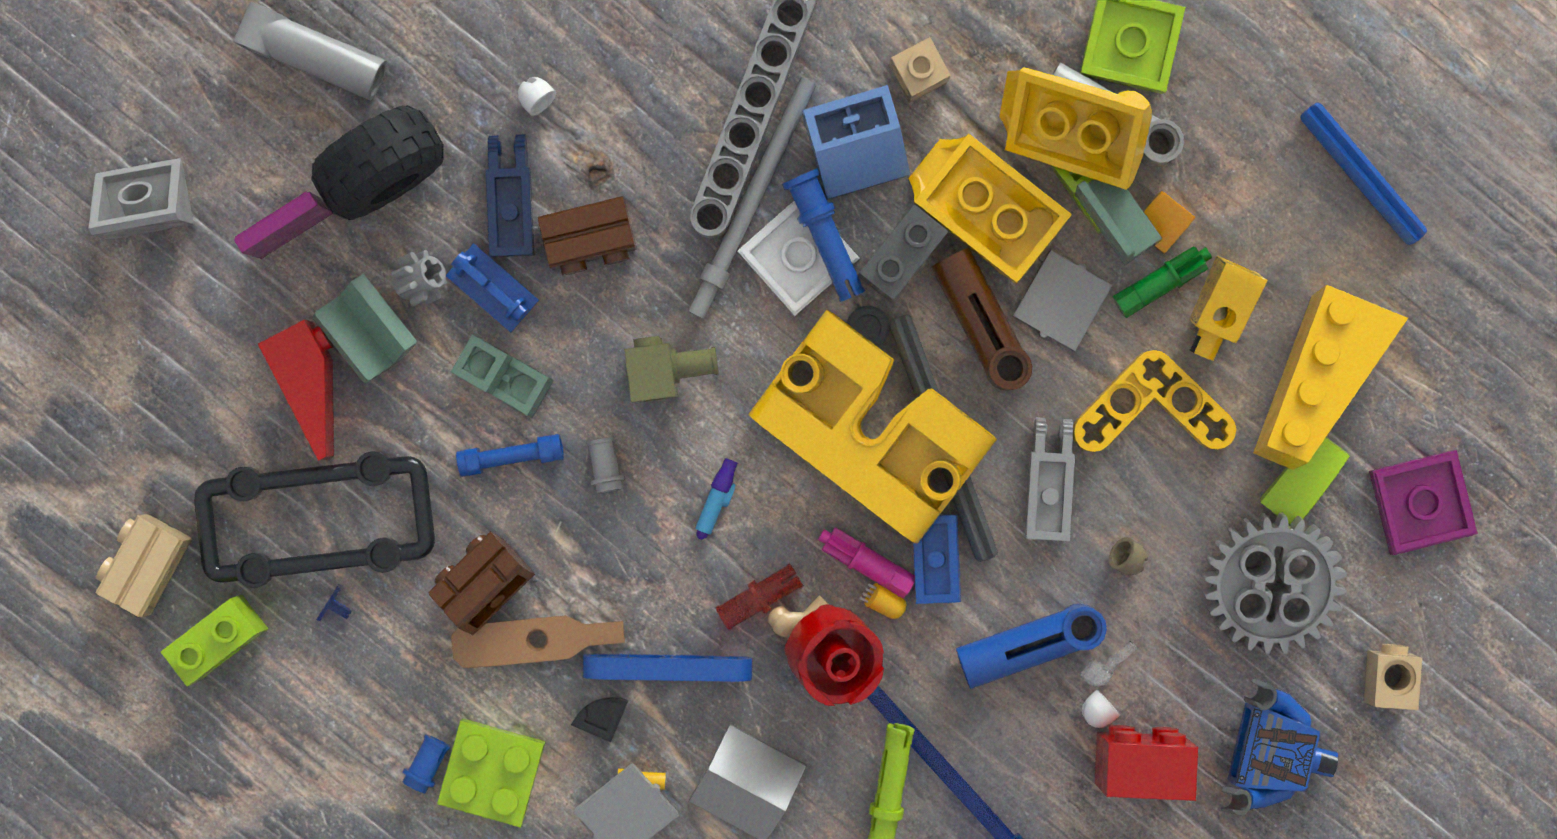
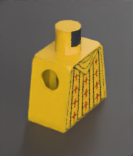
M1216 256L1190 317V321L1199 328L1190 351L1214 361L1223 339L1237 343L1268 280L1253 270ZM1221 307H1227L1225 318L1215 321L1213 317L1216 310Z

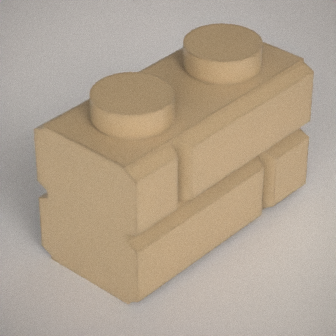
M148 514L137 515L135 520L128 519L117 537V541L122 543L116 556L114 558L109 556L103 562L96 575V579L101 583L95 593L142 618L151 615L192 538Z

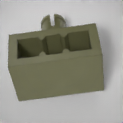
M660 336L633 339L634 348L624 349L630 397L633 403L678 398V383H680V379L719 374L715 347L676 353V348L673 349L671 344H663Z

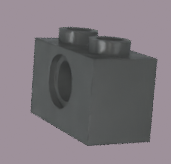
M914 204L859 272L858 277L892 303L948 233V230Z

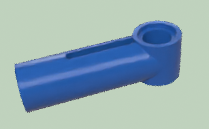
M1081 603L1072 604L1063 611L956 648V652L968 686L972 689L1080 650L1094 649L1105 638L1107 631L1106 621L1101 613L1089 605ZM1079 616H1089L1093 624L1090 634L1084 638L1074 637L1071 630L1072 622ZM1058 633L1061 635L1060 637L1005 655L1006 651Z

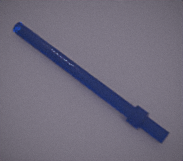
M878 685L867 699L889 723L893 725L895 723L904 724L914 728L911 747L995 839H1024L1019 833L1013 834Z

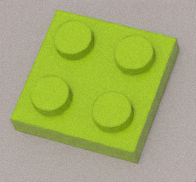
M1096 0L1080 74L1085 77L1159 94L1166 93L1186 7L1157 0Z
M462 718L437 804L521 828L546 741Z

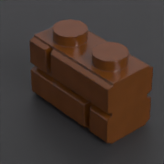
M623 196L538 217L549 267L552 270L561 269L562 276L587 270L586 262L603 258L604 265L627 261L630 259L628 252L637 250L626 201Z
M491 531L487 535H480L473 539L466 548L467 555L456 566L451 565L444 568L435 578L436 585L428 592L429 596L444 611L455 626L471 635H474L535 575L515 550L503 538Z

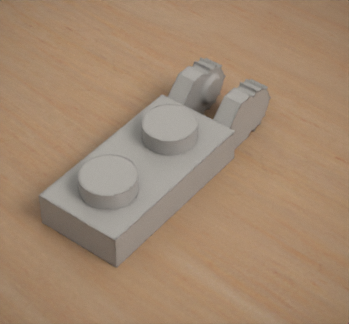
M1035 417L1033 452H1030L1024 538L1070 541L1075 454H1072L1073 421L1072 419H1062L1059 426L1060 453H1046V420L1042 417Z

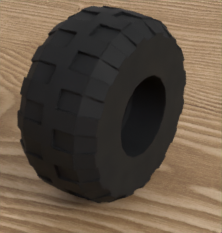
M408 105L398 106L361 123L325 148L315 158V162L312 163L311 180L333 214L346 220H354L355 218L368 215L398 199L434 173L443 163L444 144L423 111Z

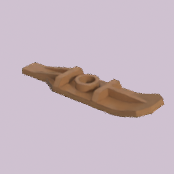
M567 615L489 622L485 623L474 635L457 628L451 636L453 659L463 668H477L570 659L587 646L625 643L623 621L584 624ZM541 631L546 635L547 640L543 647H535L531 644L530 636L533 632Z

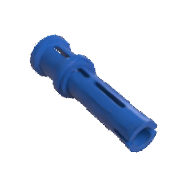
M817 168L783 183L782 186L784 190H789L800 213L797 220L799 224L802 223L803 227L808 226L838 294L839 302L852 298L845 280L848 281L855 296L866 290L861 284L831 215L835 214V206L833 202L827 201L818 181L820 172Z

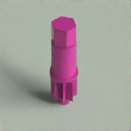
M836 527L832 532L823 529L818 537V540L824 543L821 549L823 552L847 565V568L855 569L901 598H904L909 593L915 583V575L866 547V543L859 542Z

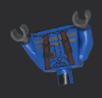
M1257 678L1251 680L1252 683L1258 686L1257 694L1251 699L1244 696L1246 703L1227 778L1233 785L1241 787V789L1227 785L1222 788L1223 793L1232 795V801L1229 806L1221 807V811L1239 816L1245 815L1251 809L1265 808L1291 799L1295 791H1306L1311 773L1333 777L1338 765L1337 752L1317 747L1320 731L1311 727L1310 714L1290 694L1278 690Z

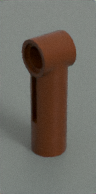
M967 247L931 266L938 283L985 370L988 381L992 386L1007 391L1024 386L1032 375L1033 366L1031 359L1020 345L970 248ZM970 295H973L1000 349H995L968 298ZM1005 356L1012 357L1019 363L1020 371L1017 378L1013 381L1002 379L997 371L999 361Z

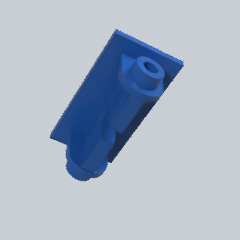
M474 243L465 253L461 252L451 263L453 267L446 274L448 279L510 333L539 301L538 298Z

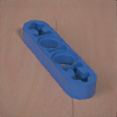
M586 654L583 655L582 677L602 680L742 682L752 680L753 658L713 655Z

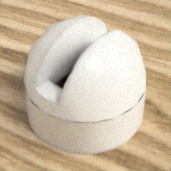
M538 77L529 78L527 82H522L518 88V100L531 116L543 112L556 97V91L546 81Z
M1095 690L1086 699L1082 707V714L1086 722L1095 728H1104L1112 724L1120 716L1119 712L1099 690Z

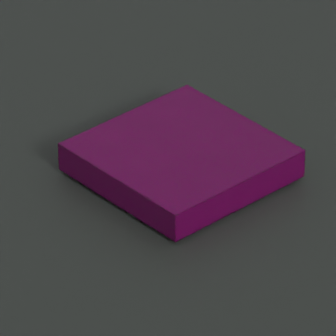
M306 191L235 236L234 241L242 253L262 259L333 213L321 197Z
M1450 450L1369 471L1390 555H1398L1478 534L1457 450Z

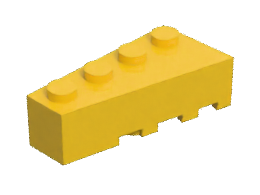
M1325 285L1314 293L1309 301L1253 454L1292 470L1307 464L1408 318L1329 285Z

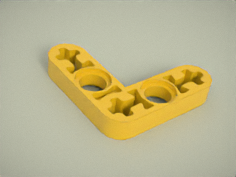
M1157 350L1146 351L1138 355L1073 424V441L1079 448L1090 452L1101 451L1154 400L1205 448L1216 450L1225 448L1232 443L1236 435V425L1232 417L1168 355ZM1145 360L1149 362L1159 360L1162 363L1159 367V372L1167 380H1170L1173 374L1179 378L1178 381L1167 387L1163 396L1157 392L1158 389L1164 386L1157 378L1152 377L1146 380L1143 377V374L1146 372V368L1143 365ZM1181 387L1190 389L1195 395V405L1190 411L1185 413L1176 410L1172 404L1174 392ZM1121 388L1130 391L1134 397V406L1129 412L1124 414L1114 411L1110 402L1112 394ZM1205 404L1210 410L1203 413V415L1211 422L1222 420L1224 423L1221 428V432L1224 434L1222 439L1211 438L1208 440L1206 434L1209 432V429L1201 420H1196L1194 426L1189 423V419L1197 416ZM1101 405L1105 413L1119 423L1113 428L1110 422H1106L1099 430L1100 436L1103 437L1101 441L1090 440L1086 443L1082 439L1086 434L1082 426L1085 422L1094 425L1103 417L1102 414L1096 412V409Z

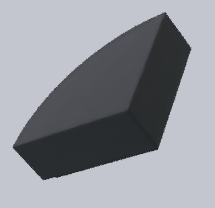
M606 697L595 700L586 705L577 714L571 726L611 742L629 700L618 697Z

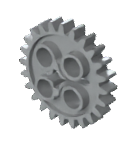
M1279 512L1275 523H1271L1265 513H1261L1259 525L1255 527L1247 518H1244L1243 525L1245 531L1242 533L1229 527L1228 532L1232 541L1227 544L1216 540L1215 544L1222 552L1221 555H1207L1206 558L1215 567V571L1202 573L1204 580L1214 585L1202 590V593L1206 599L1216 600L1207 607V610L1211 616L1221 615L1216 622L1219 629L1222 631L1231 627L1228 636L1234 643L1245 635L1244 645L1248 650H1252L1260 641L1265 654H1270L1274 643L1279 645L1284 654L1288 653L1289 641L1295 640L1303 649L1305 648L1304 635L1307 633L1319 640L1321 636L1316 626L1322 623L1332 627L1334 624L1327 616L1328 611H1342L1343 609L1334 600V596L1347 594V590L1335 582L1346 577L1347 572L1341 567H1333L1342 559V556L1338 551L1327 552L1333 545V541L1328 536L1318 539L1321 530L1315 524H1312L1304 531L1305 521L1300 516H1297L1291 525H1288L1287 516L1283 512ZM1282 546V551L1276 563L1274 557L1275 548ZM1256 551L1265 552V559L1261 566L1254 569L1245 567L1246 559L1251 553ZM1300 555L1308 556V563L1304 570L1297 573L1289 572L1290 562L1295 557ZM1277 574L1282 580V584L1277 583L1274 585L1272 595L1266 583H1273ZM1249 594L1259 595V603L1254 609L1248 611L1240 609L1241 600ZM1273 598L1274 616L1271 620H1267L1266 616L1269 614ZM1293 598H1301L1303 600L1302 607L1297 613L1284 614V606L1289 600Z

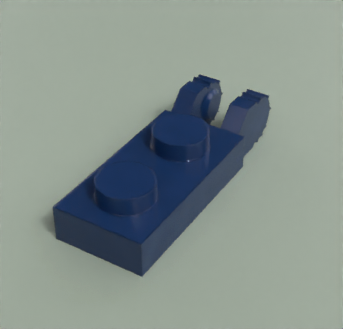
M526 134L516 135L513 142L516 168H501L502 144L499 136L488 137L489 169H485L489 256L491 258L535 256L531 169L528 167Z

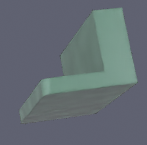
M1095 179L1088 184L1083 181L1077 185L1076 198L1124 265H1127L1162 240V237L1128 189L1125 190Z
M364 274L352 280L339 297L318 309L312 316L313 320L364 383L370 382L403 360L417 344V340Z

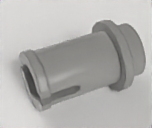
M613 437L587 442L594 480L590 481L591 486L596 487L597 494L621 490V481L625 480V476L619 473L614 445L615 438Z

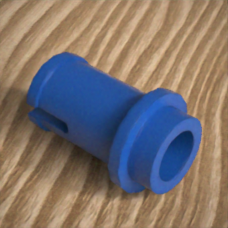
M425 734L424 741L410 768H404L403 770L405 777L402 782L408 787L426 794L429 787H434L435 782L432 780L451 746L433 736Z

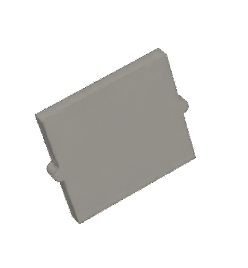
M1050 250L1014 312L1013 317L1039 331L1041 338L1048 336L1067 348L1076 351L1113 285L1088 272L1085 264L1080 263L1076 265Z
M633 763L574 809V813L593 832V839H650L679 816L678 811L660 793V786L652 784Z

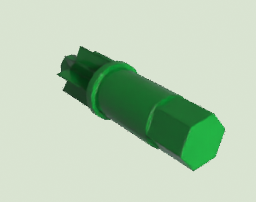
M1193 246L1170 261L1167 260L1163 263L1162 267L1112 296L1114 302L1123 316L1128 318L1177 287L1181 288L1183 284L1208 270L1206 262L1212 259V256L1206 247L1198 251Z

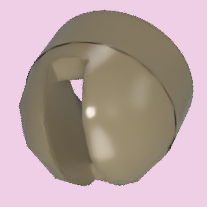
M1129 537L1118 540L1109 555L1110 566L1129 576L1142 572L1144 570L1142 565L1144 561L1148 560L1146 549Z

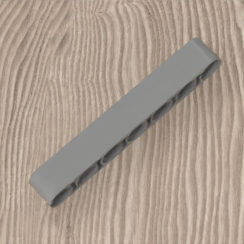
M773 0L691 209V224L696 233L705 239L720 238L726 233L731 224L818 0ZM787 6L796 7L802 13V19L796 25H784L778 19L780 10ZM776 46L783 49L787 56L784 63L776 67L764 63L762 54L768 47ZM757 86L767 89L771 95L768 104L759 108L751 106L746 101L748 91ZM738 127L749 128L755 135L753 143L746 148H737L730 141V135L733 130ZM723 167H731L739 174L738 182L730 189H722L714 182L716 172ZM708 207L717 208L723 214L722 223L713 230L704 229L698 223L699 214Z

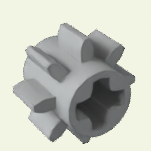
M424 250L417 254L410 252L397 259L401 268L391 272V275L393 276V287L401 298L410 300L411 306H416L422 302L427 305L441 298L437 288L446 285L447 281L445 268L437 258L429 256L428 251Z

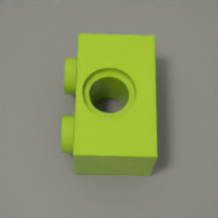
M243 595L230 598L163 649L161 654L188 687L201 681L268 630V627Z

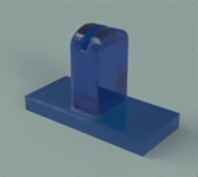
M338 584L316 620L321 621L328 609L348 619V614H351L352 610L334 600L342 587Z

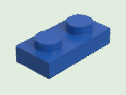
M939 515L919 543L915 544L913 542L916 604L961 602L957 515Z

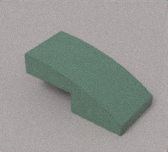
M473 334L451 370L453 374L532 418L554 381Z

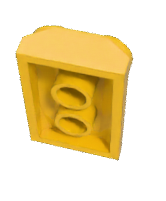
M1023 67L1020 70L1007 72L999 118L1007 132L1006 151L1127 190L1133 183L1143 158L1152 118V109L1148 100L1136 91L1126 90L1116 94Z
M969 133L967 136L958 139H939L908 178L914 193V204L991 264L999 274L1007 277L1016 285L1072 216L1069 211Z

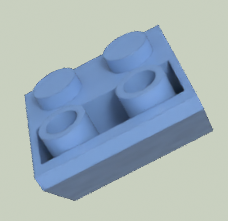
M888 85L803 110V121L827 200L910 176L902 132Z

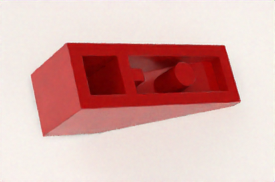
M302 320L258 343V346L317 460L322 461L334 457L333 359L328 351L333 347V344L319 326H315L313 321Z

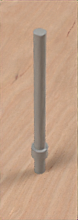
M800 78L712 263H706L699 278L703 282L688 311L691 314L704 319L718 289L723 290L730 276L727 270L795 131L803 110L806 108L816 87V84L812 81Z

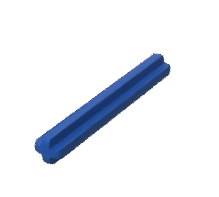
M1317 102L1305 110L1300 116L1301 121L1404 243L1411 245L1419 241L1426 234L1427 228L1324 106Z

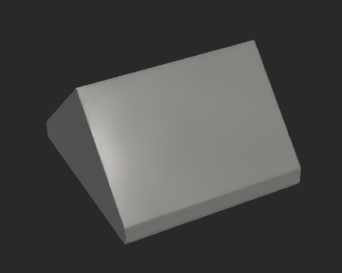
M181 158L95 173L88 227L91 235L112 240L194 225Z
M730 724L689 802L758 839H768L786 812L806 765Z

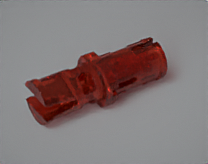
M791 563L786 564L785 567L759 583L755 580L748 583V589L724 604L715 607L728 630L733 629L734 626L760 611H763L764 614L772 610L770 605L797 589L804 587L798 576L782 584L783 581L797 574Z

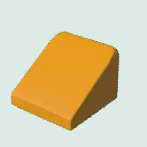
M1163 191L1158 192L1143 210L1162 237V240L1154 245V247L1163 254L1168 251L1195 219L1194 215Z

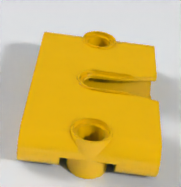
M826 309L793 355L784 361L781 371L748 415L896 531L915 544H918L997 441V438L932 388L927 389L896 414L879 437L876 439L866 437L862 432L861 422L878 400L895 360L841 318ZM800 361L808 362L813 369V378L805 386L797 384L793 378L794 366ZM935 468H945L952 474L953 485L949 491L939 492L931 485L930 475Z

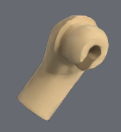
M819 595L803 612H789L785 607L779 606L770 612L768 623L773 627L775 634L781 637H790L792 630L804 616L821 605L829 603Z

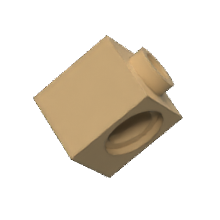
M931 37L891 57L889 67L908 103L947 84L951 76Z
M1382 644L1381 651L1368 650L1364 702L1373 707L1419 710L1422 657L1408 653L1409 646ZM1398 664L1402 673L1401 679L1396 685L1388 687L1385 683V672L1390 666Z

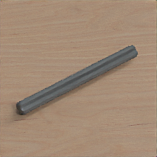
M902 315L892 319L889 322L890 329L915 397H919L927 389L931 388L939 393L912 317L910 315ZM942 468L949 489H951L953 476L949 470ZM969 476L955 494L953 500L974 557L978 562L994 558L998 555V550L973 482Z

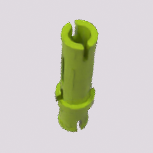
M892 723L887 724L877 792L874 802H871L869 807V814L872 815L868 839H895L898 821L903 819L904 808L901 807L902 794L905 786L910 747L915 731L914 728L908 725L898 723L894 725Z

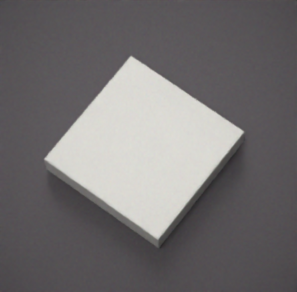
M795 201L788 205L737 251L794 316L832 284L830 275L808 226L803 227L802 223L799 224L797 220L800 213ZM842 239L852 264H855L860 258Z

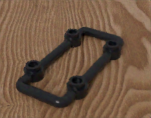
M370 451L361 455L357 462L259 473L258 470L252 467H238L233 469L225 478L204 481L198 486L194 496L202 568L209 579L220 583L239 581L248 588H258L266 585L272 577L368 565L374 571L386 573L396 569L402 561L418 560L426 557L431 553L435 544L427 471L425 465L419 459L412 456L389 458L382 452ZM410 474L417 542L399 544L392 538L383 537L372 541L364 549L272 560L263 553H250L243 556L237 564H219L212 506L213 496L230 495V497L237 501L245 502L256 499L263 490L359 479L368 486H378L388 481L391 475Z

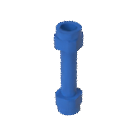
M560 434L537 437V442L482 452H480L479 448L456 452L460 477L482 474L485 468L541 459V463L564 459Z

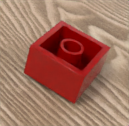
M1109 725L1108 732H1097L1095 784L1106 797L1196 801L1198 746L1188 740L1185 734L1178 733L1179 729L1152 727V734H1142L1141 732H1136L1133 726Z

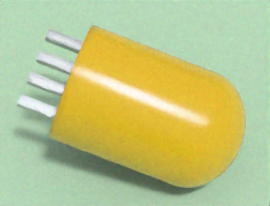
M878 583L868 584L870 589H865L868 591L867 594L863 592V595L866 596L865 599L860 597V600L864 601L866 607L890 619L901 617L906 610L905 598L899 597Z

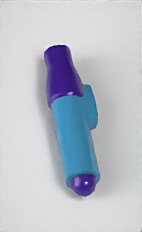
M725 458L713 479L711 490L695 527L697 529V538L700 540L711 535L721 508L727 507L735 490V484L733 483L734 472L738 465L733 460Z

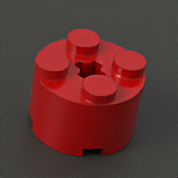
M830 604L821 605L804 616L796 624L785 644V655L787 656L791 671L806 691L816 701L824 705L835 706L834 704L849 703V705L859 703L874 692L883 677L884 650L881 641L855 613L845 608L835 607Z

